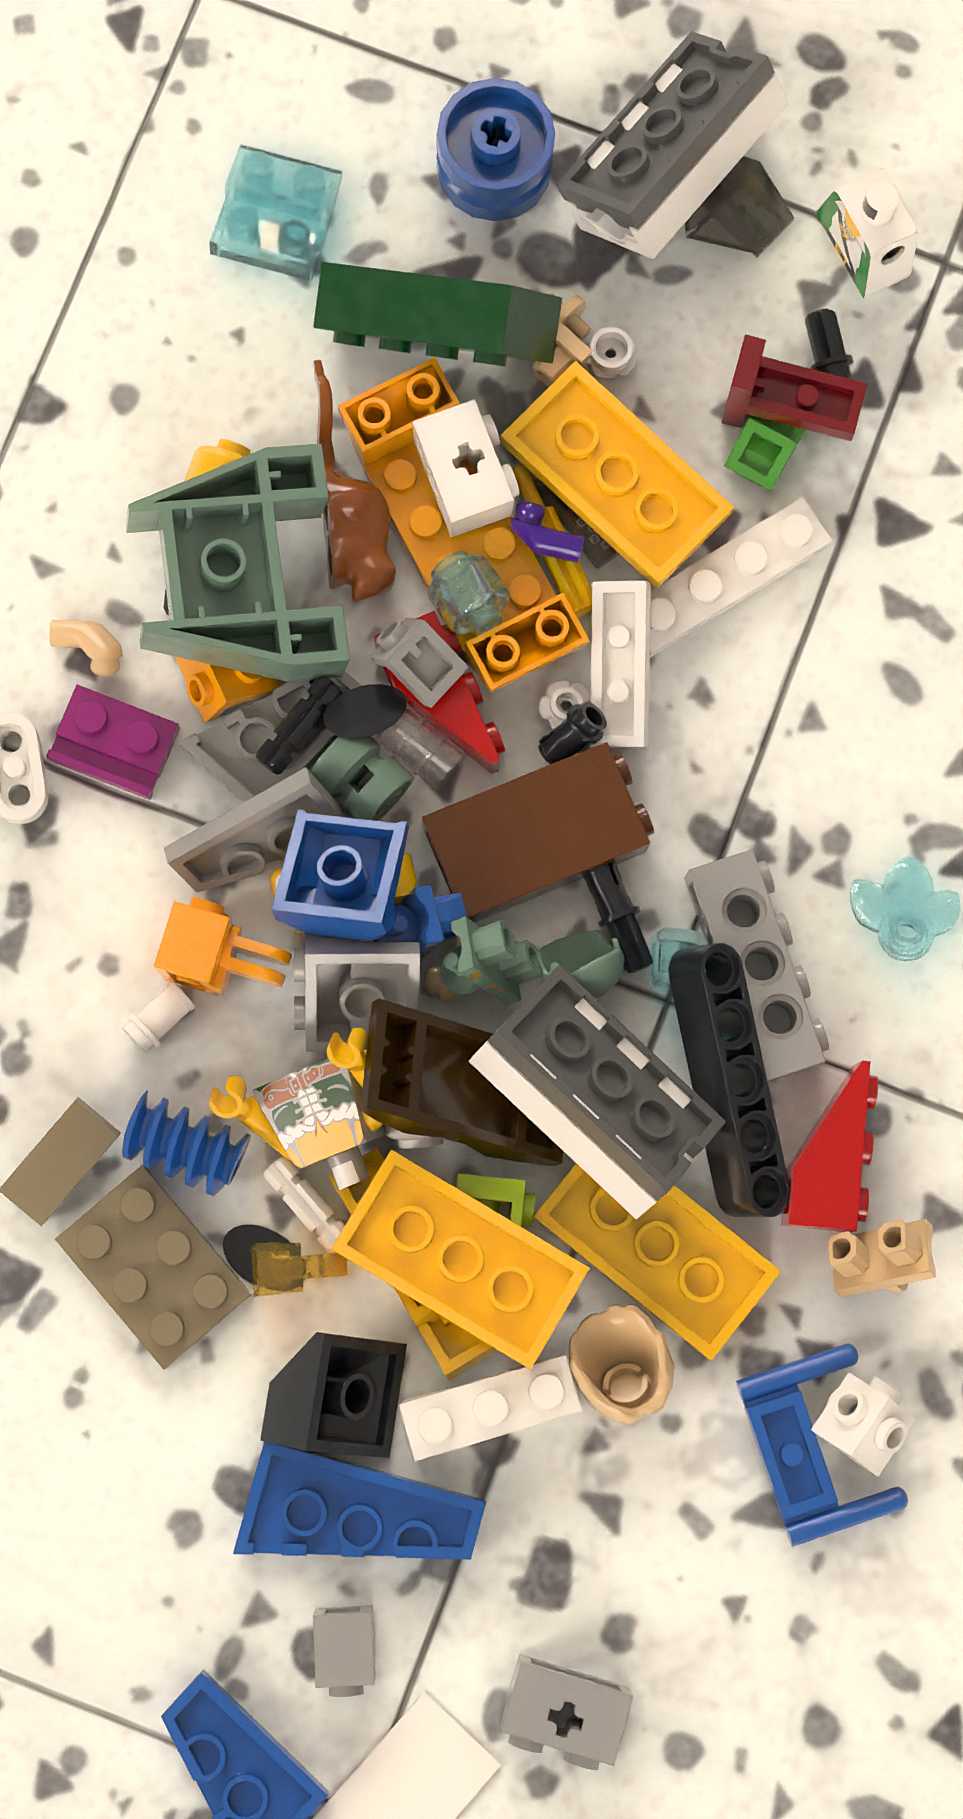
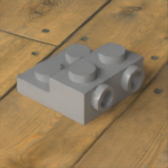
M305 933V948H294V982H305V996H294V1030H306V1052H327L334 1032L339 1033L340 1038L346 1044H348V1038L353 1028L359 1027L364 1029L368 1036L372 1002L378 998L419 1010V942L362 943V940Z

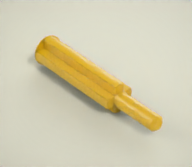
M523 464L515 466L513 472L524 500L540 504L545 510L541 524L547 528L565 532L554 507H545L528 469ZM542 555L559 593L565 594L577 618L591 613L592 588L580 562L574 563Z

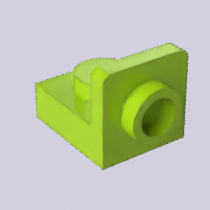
M458 1173L456 1185L458 1190L499 1213L500 1202L510 1203L509 1220L520 1227L532 1228L535 1194L525 1193L526 1180Z

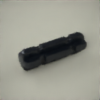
M324 676L318 677L306 691L310 696L306 700L300 698L273 731L277 735L272 741L268 738L256 752L255 757L270 772L276 775L283 773L293 760L290 754L293 751L299 753L323 724V714L326 708L335 698L343 693L340 687Z

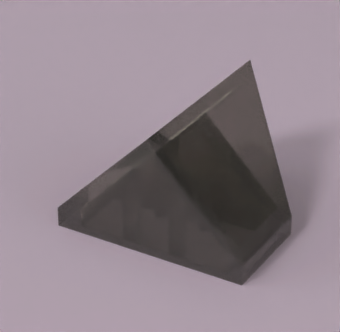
M743 156L685 222L686 238L749 252L758 258L794 221V216L761 162Z

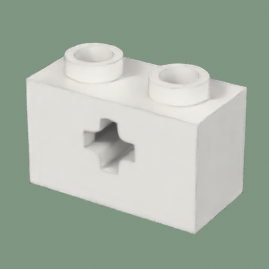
M475 399L413 421V441L451 538L512 516L513 497L519 495L518 484L509 464L500 465L494 447L500 445L496 426L490 414L481 416ZM467 459L471 467L477 466V473L469 476L465 468H459V461Z

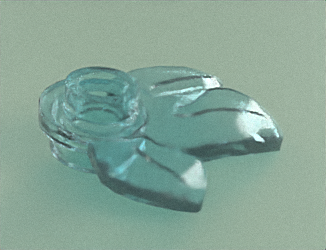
M910 856L903 857L893 864L885 877L884 884L855 879L851 885L850 903L856 920L863 927L878 933L879 943L883 950L890 957L899 961H912L923 957L930 950L934 937L950 931L960 915L959 894L951 890L934 891L928 869L921 862ZM900 926L910 927L916 932V936L912 938L904 937L897 928Z

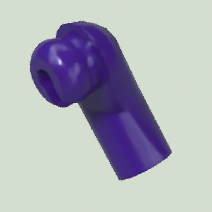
M520 501L516 505L515 518L511 517L512 531L534 553L578 563L584 537L547 528L541 524L545 514L543 506L529 501Z

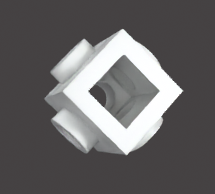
M848 1373L839 1388L829 1397L826 1408L811 1430L836 1450L879 1477L892 1455L903 1446L908 1431L916 1419L898 1405L903 1395L875 1376L868 1385L851 1373Z

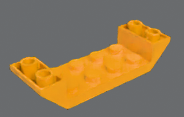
M434 357L339 404L338 411L369 482L376 486L383 494L389 508L390 521L432 599H436L440 603V606H437V608L443 607L446 609L447 615L452 616H447L453 620L452 624L456 620V624L465 625L466 627L464 628L477 630V628L484 626L492 620L494 612L492 607L495 600L489 594L491 587L485 585V581L488 585L487 577L493 576L495 584L498 583L509 599L508 605L494 621L476 632L465 635L456 634L465 660L492 693L588 644L589 638L565 594L556 595L533 551L512 531L510 521L511 517L514 518L513 515L452 538L450 537L413 441V421L460 405ZM467 459L459 461V468H465L469 476L477 473V466L471 467ZM484 567L489 569V574L486 578H483L481 574ZM492 588V590H491V596H492L493 598H497V596L495 597V596L492 594V591H493V588ZM463 592L471 593V594H469L468 596H466L465 598H463V599L457 601V600H458V596H459L461 593H463Z

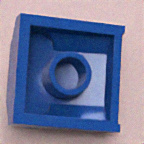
M298 809L271 908L275 919L308 934L365 941L375 940L384 936L391 930L397 918L394 898L409 830L408 823L404 821L391 823L307 813L306 810Z

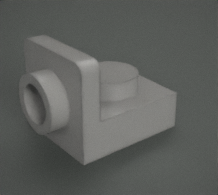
M405 618L403 621L397 619L390 623L378 636L376 642L379 647L370 656L377 665L387 667L424 706L431 708L469 668L425 620Z

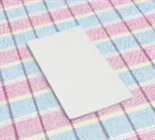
M424 1692L313 1819H455L502 1765Z

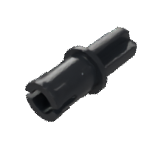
M826 308L808 314L805 317V325L815 364L810 369L852 379L849 365L854 361L853 357L845 352L836 313Z
M611 862L583 874V878L594 898L601 920L598 922L599 927H607L611 938L618 939L625 958L624 970L628 973H635L649 967L653 963V958L635 917L641 910L639 906H633L622 882L616 862Z

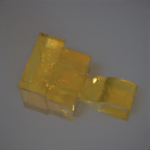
M279 1242L257 1243L250 1246L253 1297L303 1292V1279L348 1275L347 1259L338 1253L301 1256L300 1243L279 1244Z

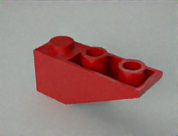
M435 610L415 618L425 620L457 655L462 653L456 633H453L447 624L441 626ZM380 633L374 635L375 650L379 647L376 640ZM382 666L390 685L405 695L409 709L489 773L493 774L499 771L500 758L498 754L505 752V747L495 723L492 721L484 724L476 705L483 703L484 700L472 672L462 674L431 708L424 706L387 667Z
M862 1060L852 1066L787 1167L790 1198L788 1205L782 1212L781 1226L855 1232L857 1231L858 1221H866L869 1206L868 1188L861 1187L862 1165H870L874 1144L873 1132L865 1131L867 1109L875 1108L878 1094V1077L870 1075L871 1061Z

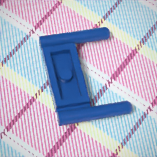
M849 1343L736 1381L738 1392L744 1404L762 1463L792 1547L902 1510L908 1504V1496L904 1489L893 1487L840 1506L838 1505V1499L816 1434L811 1430L813 1426L798 1384L854 1366L858 1362L859 1356L857 1349Z

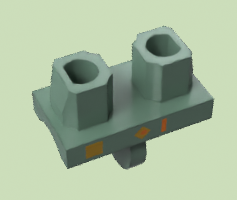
M466 916L451 922L452 932L459 937L462 946L454 948L445 956L440 969V977L443 984L452 992L460 995L471 994L481 987L506 1006L521 1001L519 984L537 978L542 974L536 946L528 940L515 943V937L510 927L501 920L484 927H479Z

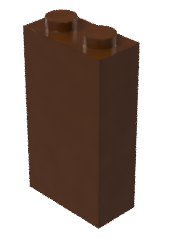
M607 742L422 816V828L450 894L461 893L467 918L474 923L583 878V874L596 867L611 862L619 864L646 853L650 845L648 836L654 834V828L645 806L642 803L634 806L626 787L632 784L633 781L624 757L621 753L613 755Z

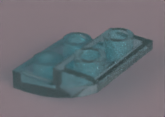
M240 144L225 183V200L209 240L210 254L312 281L332 219L342 180V171Z

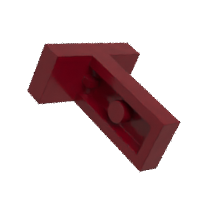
M745 334L721 423L742 428L745 416L749 414L852 441L868 384L764 357L762 355L766 339Z

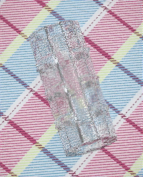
M407 704L403 716L393 726L371 736L390 751L394 758H398L414 771V775L422 777L436 790L440 789L449 780L467 756V751L449 738L448 732L443 733L427 720L426 715L422 716L409 704Z

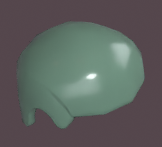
M592 930L572 934L541 947L538 951L542 980L544 981L560 965L594 998L603 996L621 980L625 958L618 939H612V946L604 932Z

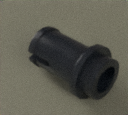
M585 702L582 705L575 704L571 706L567 711V718L548 735L543 736L539 740L540 745H538L540 754L549 764L575 755L586 744H595L602 739L603 730L607 726L606 718L602 711L592 703Z

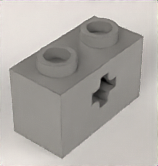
M519 1654L500 1719L501 1732L510 1734L508 1742L511 1745L530 1752L542 1753L544 1745L565 1751L564 1760L582 1768L598 1770L600 1762L614 1766L633 1700V1694L627 1686ZM564 1702H571L574 1714L579 1717L578 1721L568 1719L564 1728L557 1727L555 1717L550 1713V1709L558 1711L563 1708Z

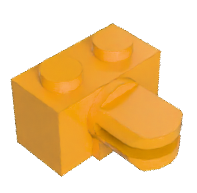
M191 897L189 905L174 901L153 966L166 981L219 996V993L224 995L230 973L271 986L283 987L286 977L284 974L264 966L237 959L236 956L237 953L274 964L288 966L293 954L281 948L241 937L242 928L234 926L229 915L223 913L224 907L217 903L196 897Z

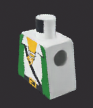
M878 168L834 190L817 210L816 214L863 299L910 277L919 233L914 220L899 195L898 189L892 183L886 170ZM886 254L888 259L881 261L884 255Z

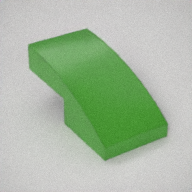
M751 416L723 466L771 492L806 429Z

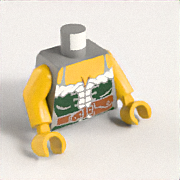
M359 1027L352 1029L348 1038V1044L343 1042L339 1033L334 1032L327 1048V1059L253 1089L254 1096L246 1098L247 1086L244 1079L240 1076H231L227 1078L225 1086L230 1096L224 1095L215 1087L212 1088L209 1100L210 1109L214 1114L222 1118H233L236 1116L237 1120L287 1160H292L297 1168L301 1169L327 1159L338 1190L370 1178L358 1146L385 1135L383 1123L374 1120L360 1111L368 1036L366 1031Z

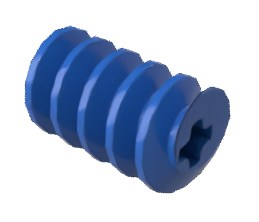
M146 1090L138 1101L128 1122L123 1139V1158L132 1161L144 1149V1167L152 1170L165 1158L164 1175L172 1179L186 1167L185 1184L190 1187H195L207 1176L206 1194L211 1196L219 1193L225 1185L229 1186L243 1160L251 1135L246 1133L235 1145L230 1144L231 1126L225 1124L215 1136L209 1135L210 1117L205 1115L194 1127L188 1126L189 1108L184 1106L172 1119L168 1117L169 1100L164 1097L152 1110L147 1108L148 1090Z

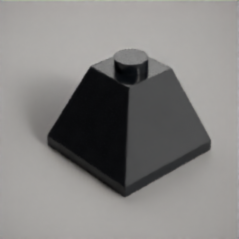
M316 1332L269 1382L260 1441L304 1451L390 1458L407 1344Z

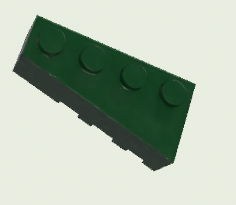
M322 262L313 328L334 332V343L365 347L366 337L380 339L378 349L411 354L413 343L426 345V356L458 360L459 350L474 352L473 362L506 367L507 357L553 364L562 297L507 284Z

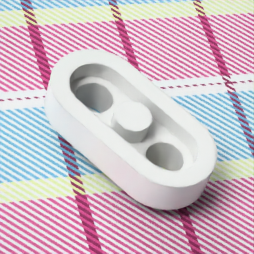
M13 712L1 713L0 816L11 823L26 824L42 815L47 807L49 798L40 737L33 724L23 715ZM10 736L22 738L21 747L15 752L4 751V742ZM21 788L28 789L30 791L29 801L21 806L14 805L12 803L14 792Z

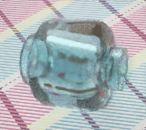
M460 551L447 556L434 567L431 572L432 581L429 584L428 598L453 633L465 635L475 632L479 636L503 622L504 615L502 612L509 603L510 592L484 555H468L466 552Z

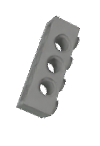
M751 849L689 869L684 879L706 944L725 943L736 950L742 961L767 1082L817 1067L826 1062L823 1051L829 1050L827 1035L819 1018L811 1020L805 998L811 997L809 983L801 965L793 967L786 946L793 944L792 934L784 914L779 913L775 915L769 897L770 893L775 892V887L767 863L765 861L757 862L754 851ZM734 901H742L749 904L755 913L754 925L750 927L734 925L727 914L728 904ZM760 953L768 957L773 966L771 978L763 981L752 978L745 967L747 955ZM777 1005L788 1012L791 1025L787 1033L777 1034L766 1027L763 1013L767 1006Z

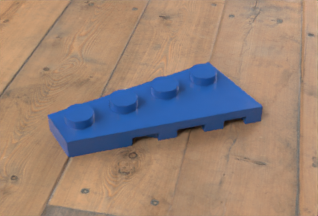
M264 1441L233 1554L253 1555L254 1553H270L287 1556L315 1554L341 1555V1557L396 1556V1558L471 1560L486 1500L316 1452L299 1450Z

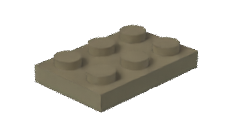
M143 1165L137 1168L55 1238V1241L163 1370L167 1369L252 1295L239 1277Z

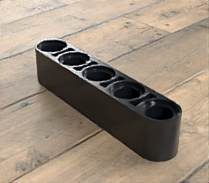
M725 943L682 948L672 956L668 972L692 1089L726 1121L705 1147L718 1205L726 1214L733 1217H776L788 1205L790 1185L742 961L736 950Z

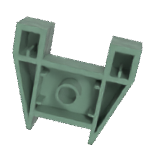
M322 443L266 447L128 504L126 533L159 531L170 620L142 622L139 640L140 649L286 682L312 680L320 676L326 678L343 676L350 661L343 605L287 610L276 521L322 517L329 497Z

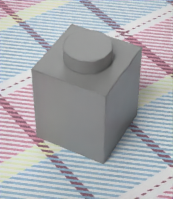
M373 1605L316 1608L313 1614L315 1688L329 1687V1696L351 1697L364 1694V1686L374 1685L376 1678Z

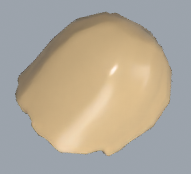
M612 1305L600 1313L588 1315L581 1321L577 1331L572 1334L569 1341L570 1370L588 1403L602 1416L622 1424H632L642 1416L655 1414L664 1408L673 1387L675 1366L662 1331H657L651 1319L637 1306Z

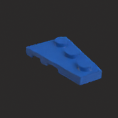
M204 1669L161 1715L193 1781L197 1782L213 1814V1819H308L329 1794V1791Z

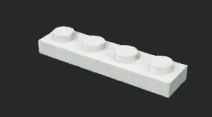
M804 497L799 498L669 578L658 589H651L650 657L830 547L833 540Z

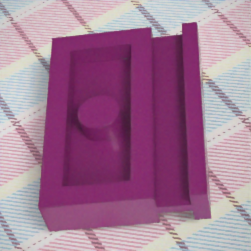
M76 684L56 731L55 741L51 750H48L46 758L50 762L151 800L153 789L158 777L160 778L180 731V726L174 721Z

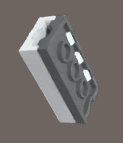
M691 31L556 184L579 228L654 259L789 104L776 74H774L775 71L768 56L738 46L729 54L726 52L722 41Z
M560 965L553 970L469 1060L483 1076L635 1219H638L670 1191L692 1164L690 1162L692 1158L707 1146L726 1122Z

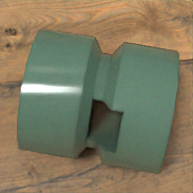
M339 736L320 756L310 771L332 797L341 795L345 798L343 808L353 818L379 821L401 799L414 780V776L393 756L382 758L379 755L380 744L371 736L362 738ZM370 770L374 776L362 789H359L356 784Z

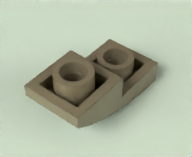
M77 1097L0 1187V1193L42 1226L119 1137L121 1132L81 1098Z

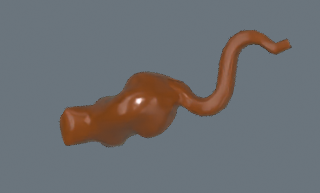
M314 360V378L317 384L319 402L317 444L322 443L329 496L323 511L329 588L333 589L348 584L352 587V599L360 601L383 594L391 590L394 585L396 568L388 557L386 548L390 529L389 508L383 494L376 486L366 481L345 476L341 471L335 469V456L332 444V390L328 379L324 375L322 361Z

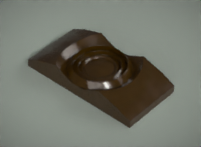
M380 998L372 1002L360 1105L361 1112L402 1133L445 1138L466 1144L486 1157L547 1166H557L562 1164L563 1150L469 1062L493 1033Z

